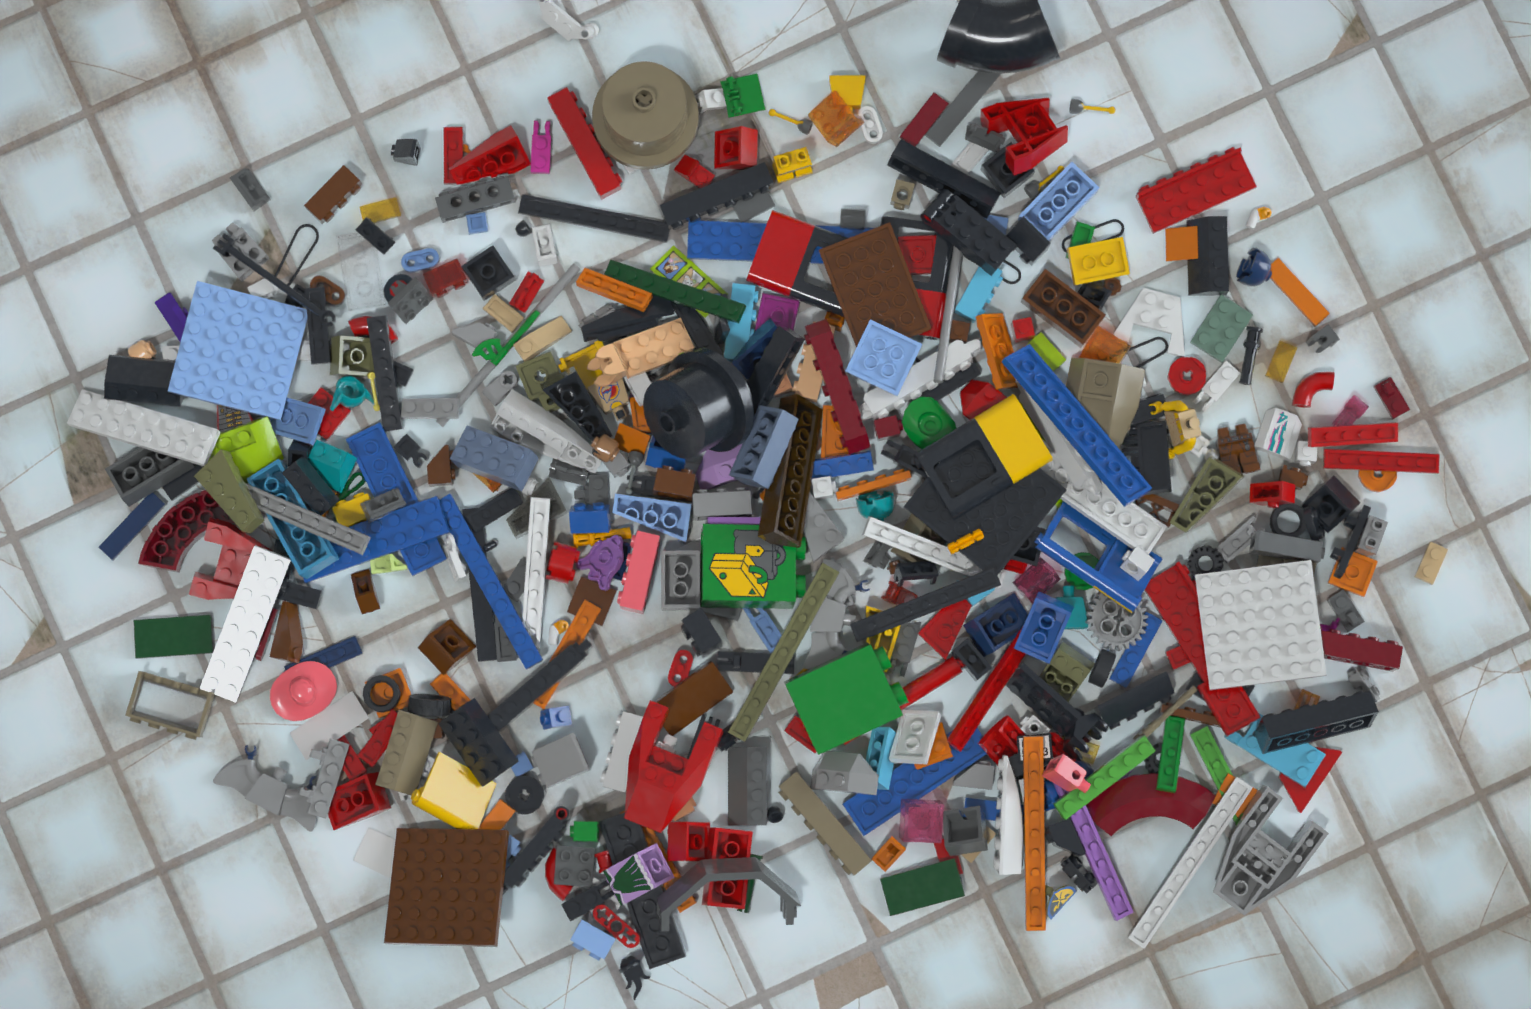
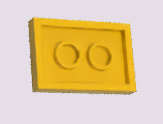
M1123 237L1067 248L1074 285L1130 274Z

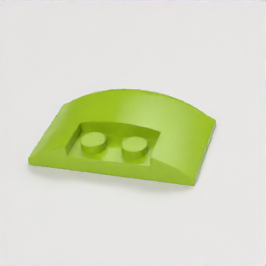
M268 416L221 432L208 462L221 449L230 452L244 483L247 484V478L277 459L283 460L284 456Z

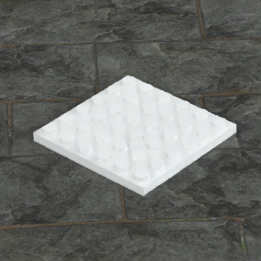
M1311 560L1195 575L1210 690L1327 676Z

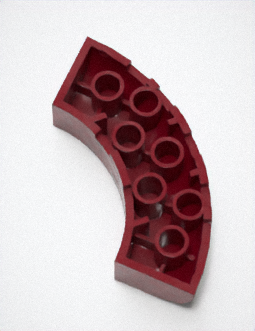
M206 490L197 492L169 509L157 525L153 527L142 548L138 564L180 573L181 565L189 550L198 540L205 536L210 517L230 522L234 526L237 525Z

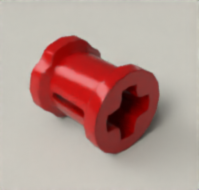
M608 850L594 854L599 864V873L613 866Z

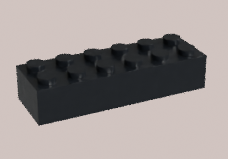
M1359 691L1352 696L1346 697L1343 695L1332 701L1322 700L1316 705L1310 706L1306 704L1299 707V709H1286L1275 715L1273 713L1267 714L1262 717L1255 736L1262 754L1370 728L1379 711L1371 691Z

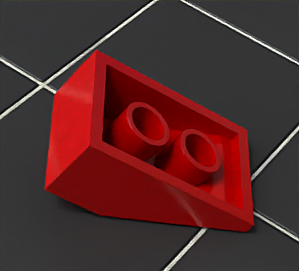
M379 772L362 775L336 787L328 811L333 830H338L391 809L385 788L376 785Z

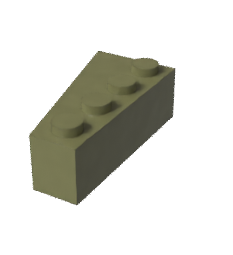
M1210 456L1170 523L1185 533L1189 532L1245 476Z

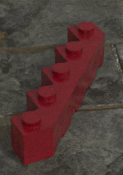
M827 319L805 326L807 334L804 335L807 346L811 345L814 352L815 360H813V365L816 371H820L824 385L821 386L824 396H828L831 401L833 411L830 413L833 422H837L840 427L842 437H839L842 448H846L849 454L870 448L868 434L863 425L858 405L854 399L849 379L843 368V362Z

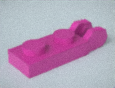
M534 120L531 174H550V121L545 123V135H538L539 122Z

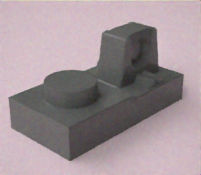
M875 541L863 562L875 568L885 569L890 561L885 553L892 546Z
M1344 589L1327 600L1347 632L1365 622Z

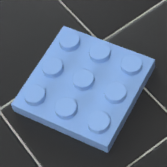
M870 319L845 372L898 396L922 344Z

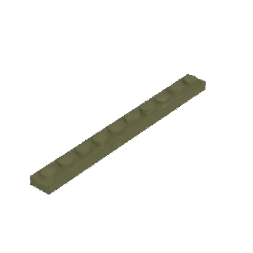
M824 563L821 564L728 733L746 742L840 572Z

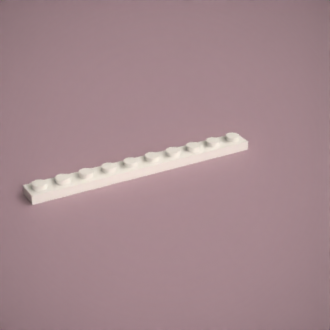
M1238 777L1234 779L1128 938L1145 949L1253 787Z

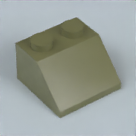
M342 335L331 337L330 375L367 377L369 372H374L370 338Z

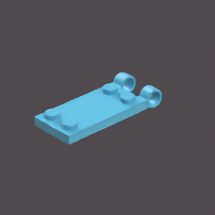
M1260 713L1261 718L1253 722L1245 737H1242L1237 732L1228 737L1224 736L1231 743L1303 787L1307 786L1326 755L1308 743L1262 754L1256 736L1253 735L1263 717Z

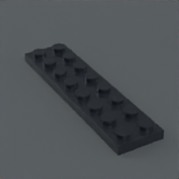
M625 813L598 822L613 865L649 847L642 826L625 819ZM662 885L627 903L636 932L640 936V944L649 969L687 956L672 912L669 917V931H661L657 919V898L664 892Z

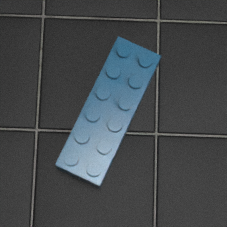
M277 459L247 478L251 486L313 512L282 474L288 468L284 461ZM266 514L301 577L308 579L339 560L329 540Z

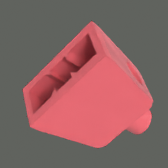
M1064 754L1051 759L1042 774L1044 778L1069 792L1079 789L1086 793L1091 786V783L1084 779L1087 773L1086 770Z

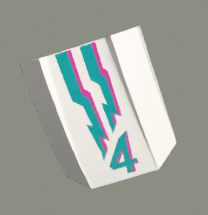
M1279 408L1267 410L1254 442L1255 450L1263 451L1280 457L1282 460L1289 461L1302 426L1298 416Z

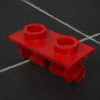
M528 271L509 304L526 313L544 280L539 278L537 274Z

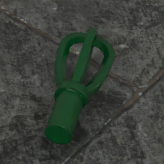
M355 472L348 479L342 493H339L337 496L340 501L365 484L366 480L362 472ZM360 475L362 480L348 491L350 484Z

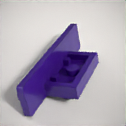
M168 293L155 301V305L181 343L188 311L185 307L181 309L173 295Z

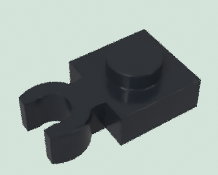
M408 434L393 447L406 461L412 458L417 468L421 467L417 463L418 458H424L425 461L428 460L425 454L417 452L421 447Z

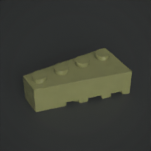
M221 449L194 477L243 532L251 534L264 521V518L255 500L251 497L238 467L234 464L231 453Z

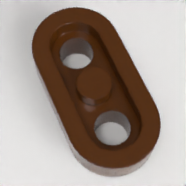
M319 275L312 278L310 288L317 287L319 283L324 285L326 302L333 306H339L345 301L346 295L341 287L324 276ZM337 293L339 298L335 300L333 295Z

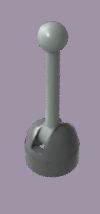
M637 451L629 452L628 463L632 466L628 488L625 490L626 495H632L633 491L631 488L635 468L639 467L643 462L644 455Z

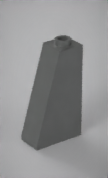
M1256 530L1251 535L1249 554L1297 561L1311 560L1312 563H1319L1321 559H1324L1325 548L1322 547L1323 542Z

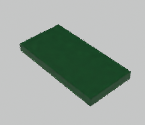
M211 615L133 620L135 659L213 654Z
M955 858L880 878L890 916L965 896Z

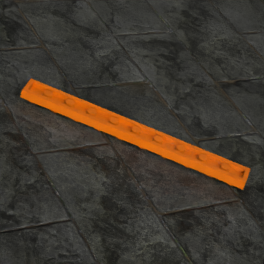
M1023 736L1026 931L1046 930L1044 777L1042 776L1044 772L1043 736Z

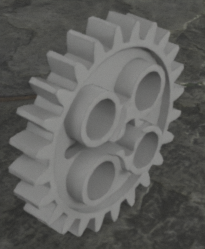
M1099 593L1097 595L1098 599H1092L1094 605L1088 606L1091 612L1085 614L1090 617L1085 623L1091 624L1087 631L1094 632L1091 638H1098L1096 644L1103 642L1102 648H1106L1109 645L1110 651L1114 650L1115 646L1118 651H1121L1122 645L1125 649H1129V643L1135 646V640L1140 641L1142 639L1139 634L1146 633L1142 627L1148 626L1147 623L1143 622L1144 619L1148 618V616L1143 615V612L1147 609L1140 608L1143 602L1140 601L1136 609L1131 613V616L1128 617L1124 614L1123 607L1120 606L1118 611V604ZM1106 604H1110L1112 606V613H1108L1106 611ZM1117 616V619H1119L1120 622L1116 623V620H1114L1113 617ZM1103 622L1110 626L1109 632L1103 630ZM1122 626L1128 629L1127 636L1121 633Z

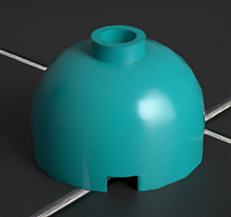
M883 490V494H877V491L859 495L858 499L856 498L858 512L865 519L872 517L884 522V518L890 516L895 506L894 493Z

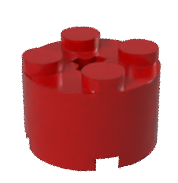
M554 541L553 546H556V549L551 550L546 570L550 574L545 575V579L568 584L569 581L572 582L576 570L572 568L573 564L578 562L580 551H577L575 546Z

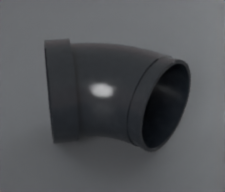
M960 0L937 56V61L953 68L959 65L970 70L998 74L1028 71L1061 59L1038 0Z

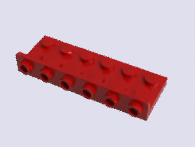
M1232 147L1224 151L1225 154L1219 157L1214 155L1208 158V162L1204 164L1198 162L1190 166V170L1186 172L1180 170L1174 173L1173 177L1168 180L1166 177L1156 181V185L1152 187L1146 185L1140 188L1136 199L1152 233H1157L1256 189L1257 186L1241 154V147L1237 149Z
M1178 561L1171 568L1152 578L1144 591L1204 683L1208 680L1196 581H1192L1188 576L1190 573L1185 564L1181 565Z

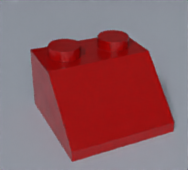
M739 126L715 131L714 169L745 170L756 166L758 130Z
M670 822L667 830L668 861L699 862L706 859L710 823Z

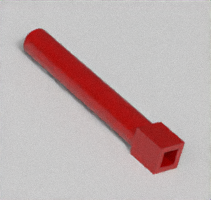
M952 656L903 686L902 688L908 703L900 706V709H905L963 673V664ZM858 737L843 743L844 746L849 744L853 740L857 739Z

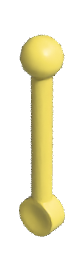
M369 372L367 377L371 381L374 399L373 409L379 411L380 405L378 404L374 382L375 373Z

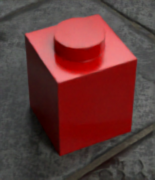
M1031 317L1012 321L1011 328L1015 343L1031 340L1035 337Z

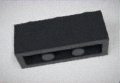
M304 455L282 472L314 513L321 516L340 501Z

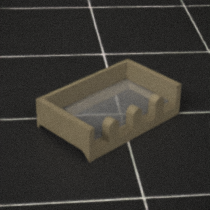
M138 671L125 716L130 717L129 721L141 724V721L149 722V727L159 729L160 726L166 727L167 732L177 735L178 731L186 733L185 737L196 740L197 737H203L215 694L214 692H208L188 684Z

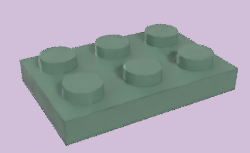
M1221 294L1190 343L1223 363L1253 314Z

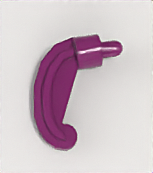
M1338 617L1335 621L1333 620L1330 625L1320 624L1322 631L1336 630L1339 626L1340 618Z

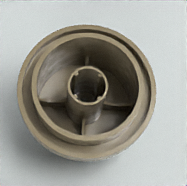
M641 61L622 67L604 82L594 100L592 121L599 144L611 158L627 167L649 170L671 164L688 150L697 133L699 111L693 91L681 76L658 63Z

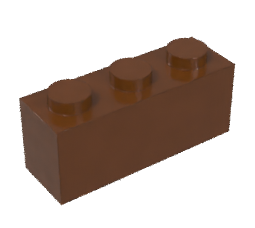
M343 165L304 206L321 224L325 221L328 223L334 217V212L338 208L342 209L347 204V199L360 191L362 183Z

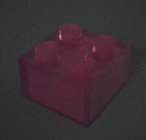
M901 799L899 838L903 842L941 843L944 804L940 800Z

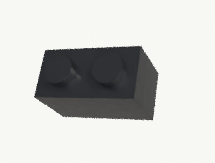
M968 638L951 652L963 664L964 669L975 682L992 669Z

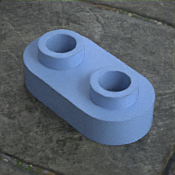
M432 248L407 253L401 259L403 269L410 273L434 268L439 263V255ZM428 256L433 257L431 262H428L426 259ZM410 260L415 261L413 266L408 265Z

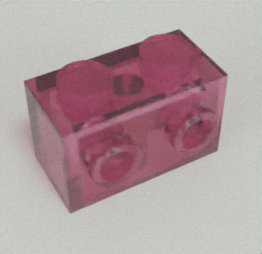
M1040 557L1037 567L1031 565L1012 583L1018 592L1033 605L1038 592L1045 594L1061 578L1054 568Z

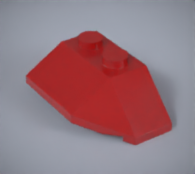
M971 380L960 391L962 414L971 420L1007 397L999 390H996L989 382Z

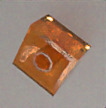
M1098 326L1079 358L1121 364L1130 351L1131 346Z

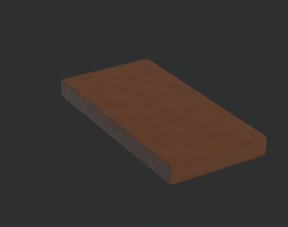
M710 661L654 702L669 708V713L663 727L669 735L674 736L732 694L733 690L714 663Z

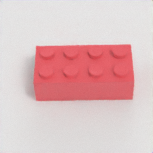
M637 531L636 535H632L630 546L633 550L632 554L628 553L626 560L628 572L623 573L621 582L624 585V589L619 591L617 602L622 610L644 614L661 541L659 535Z

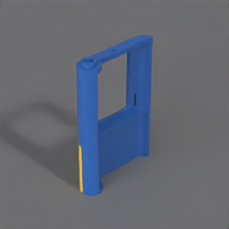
M1062 501L1044 533H1040L1034 541L1037 544L1035 548L1130 613L1140 603L1143 591L1163 560L1151 551L1149 556L1154 559V562L1147 573L1137 581L1120 568L1124 562L1122 560L1123 555L1127 550L1132 551L1133 549L1064 501ZM1062 517L1067 518L1106 546L1094 569L1050 539Z

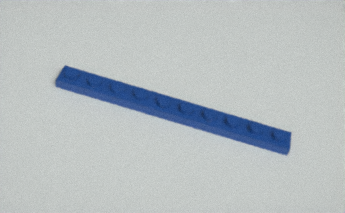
M451 494L439 499L449 531L453 535L456 545L525 669L533 667L543 661V658Z

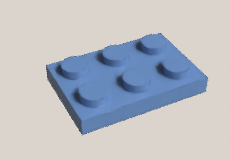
M287 398L281 421L269 418L276 435L314 445L326 409Z

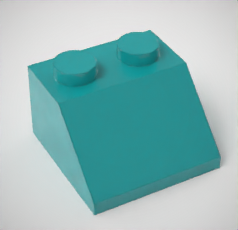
M316 439L308 461L331 489L342 493L357 458L344 450Z

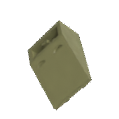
M1063 641L1054 653L1050 664L1045 666L1039 677L1069 702L1095 663Z

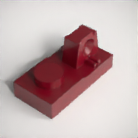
M1391 377L1374 386L1392 420L1410 410Z

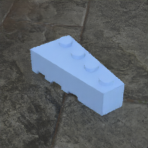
M615 493L612 513L687 542L692 504Z

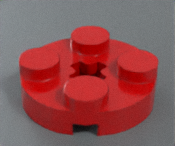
M1182 357L1174 361L1170 366L1167 379L1175 392L1188 396L1197 393L1204 386L1206 370L1198 359ZM1191 372L1190 377L1192 379L1190 381L1188 379L1184 380L1182 373Z

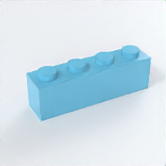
M733 283L731 300L745 304L746 308L739 324L728 320L730 332L726 338L724 358L732 362L754 334L751 322L756 320L757 310H753L754 302L758 303L759 291H755V285Z

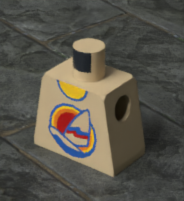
M623 378L609 386L599 387L593 384L587 387L589 393L605 415L613 412L617 421L627 417L623 407L630 403Z

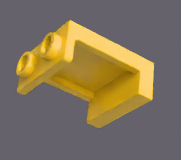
M597 340L593 345L566 358H560L561 364L558 367L561 373L574 366L588 390L587 387L593 385L598 376L603 375L600 369L595 371L587 369L589 362L596 358L597 351L604 346L602 341Z

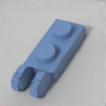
M743 608L750 619L749 622L771 654L782 636L763 608H756L760 614L755 618L749 608Z

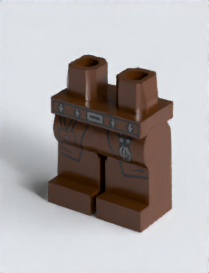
M1246 424L1235 425L1236 436L1232 437L1229 435L1228 427L1217 429L1218 439L1215 443L1220 456L1219 461L1241 474L1261 470L1255 452L1252 433H1248Z

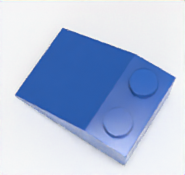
M1038 592L1014 649L1050 664L1074 606Z

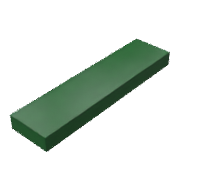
M1169 716L1164 721L1156 790L1176 792L1185 718Z

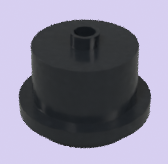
M698 347L678 355L672 361L667 375L650 384L644 394V415L652 435L667 452L676 457L689 459L706 450L715 452L730 451L744 443L751 433L754 413L748 384L740 371L730 361L713 350Z

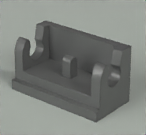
M244 168L230 177L253 211H256L271 200L249 169Z
M1328 324L1311 336L1306 344L1312 346L1315 342H1318L1321 348L1317 349L1316 353H1321L1329 346H1334L1340 338Z
M398 488L360 503L368 523L378 520L392 511L404 508L406 505Z

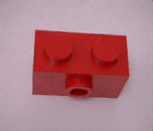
M1285 481L1250 484L1249 503L1267 506L1268 508H1279L1281 504H1294L1295 484Z

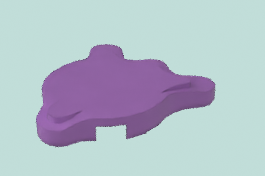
M613 535L611 538H607V540H599L593 545L586 557L576 562L578 569H590L588 579L598 581L601 590L607 591L610 588L613 576L623 563L622 537Z

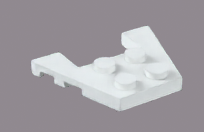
M1143 288L1111 339L1128 343L1134 324L1171 334L1167 354L1184 357L1181 298Z

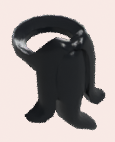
M629 956L627 959H622L619 972L624 974L628 982L626 989L631 987V980L635 983L636 990L633 999L636 1000L642 988L640 976L643 979H649L651 976H646L643 973L640 960Z

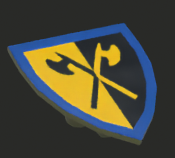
M1047 884L1045 885V894L1050 897L1046 906V913L1049 919L1052 920L1077 892L1074 887L1065 885L1054 890Z

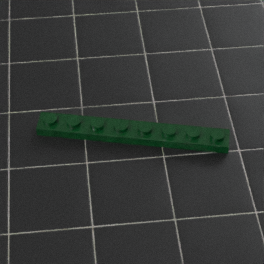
M611 259L604 273L608 277L650 292L652 295L738 324L746 308V305Z

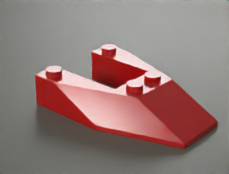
M650 700L629 755L624 818L662 833L702 786L722 737L723 729L704 722L690 758L686 759L655 746L669 713V708Z

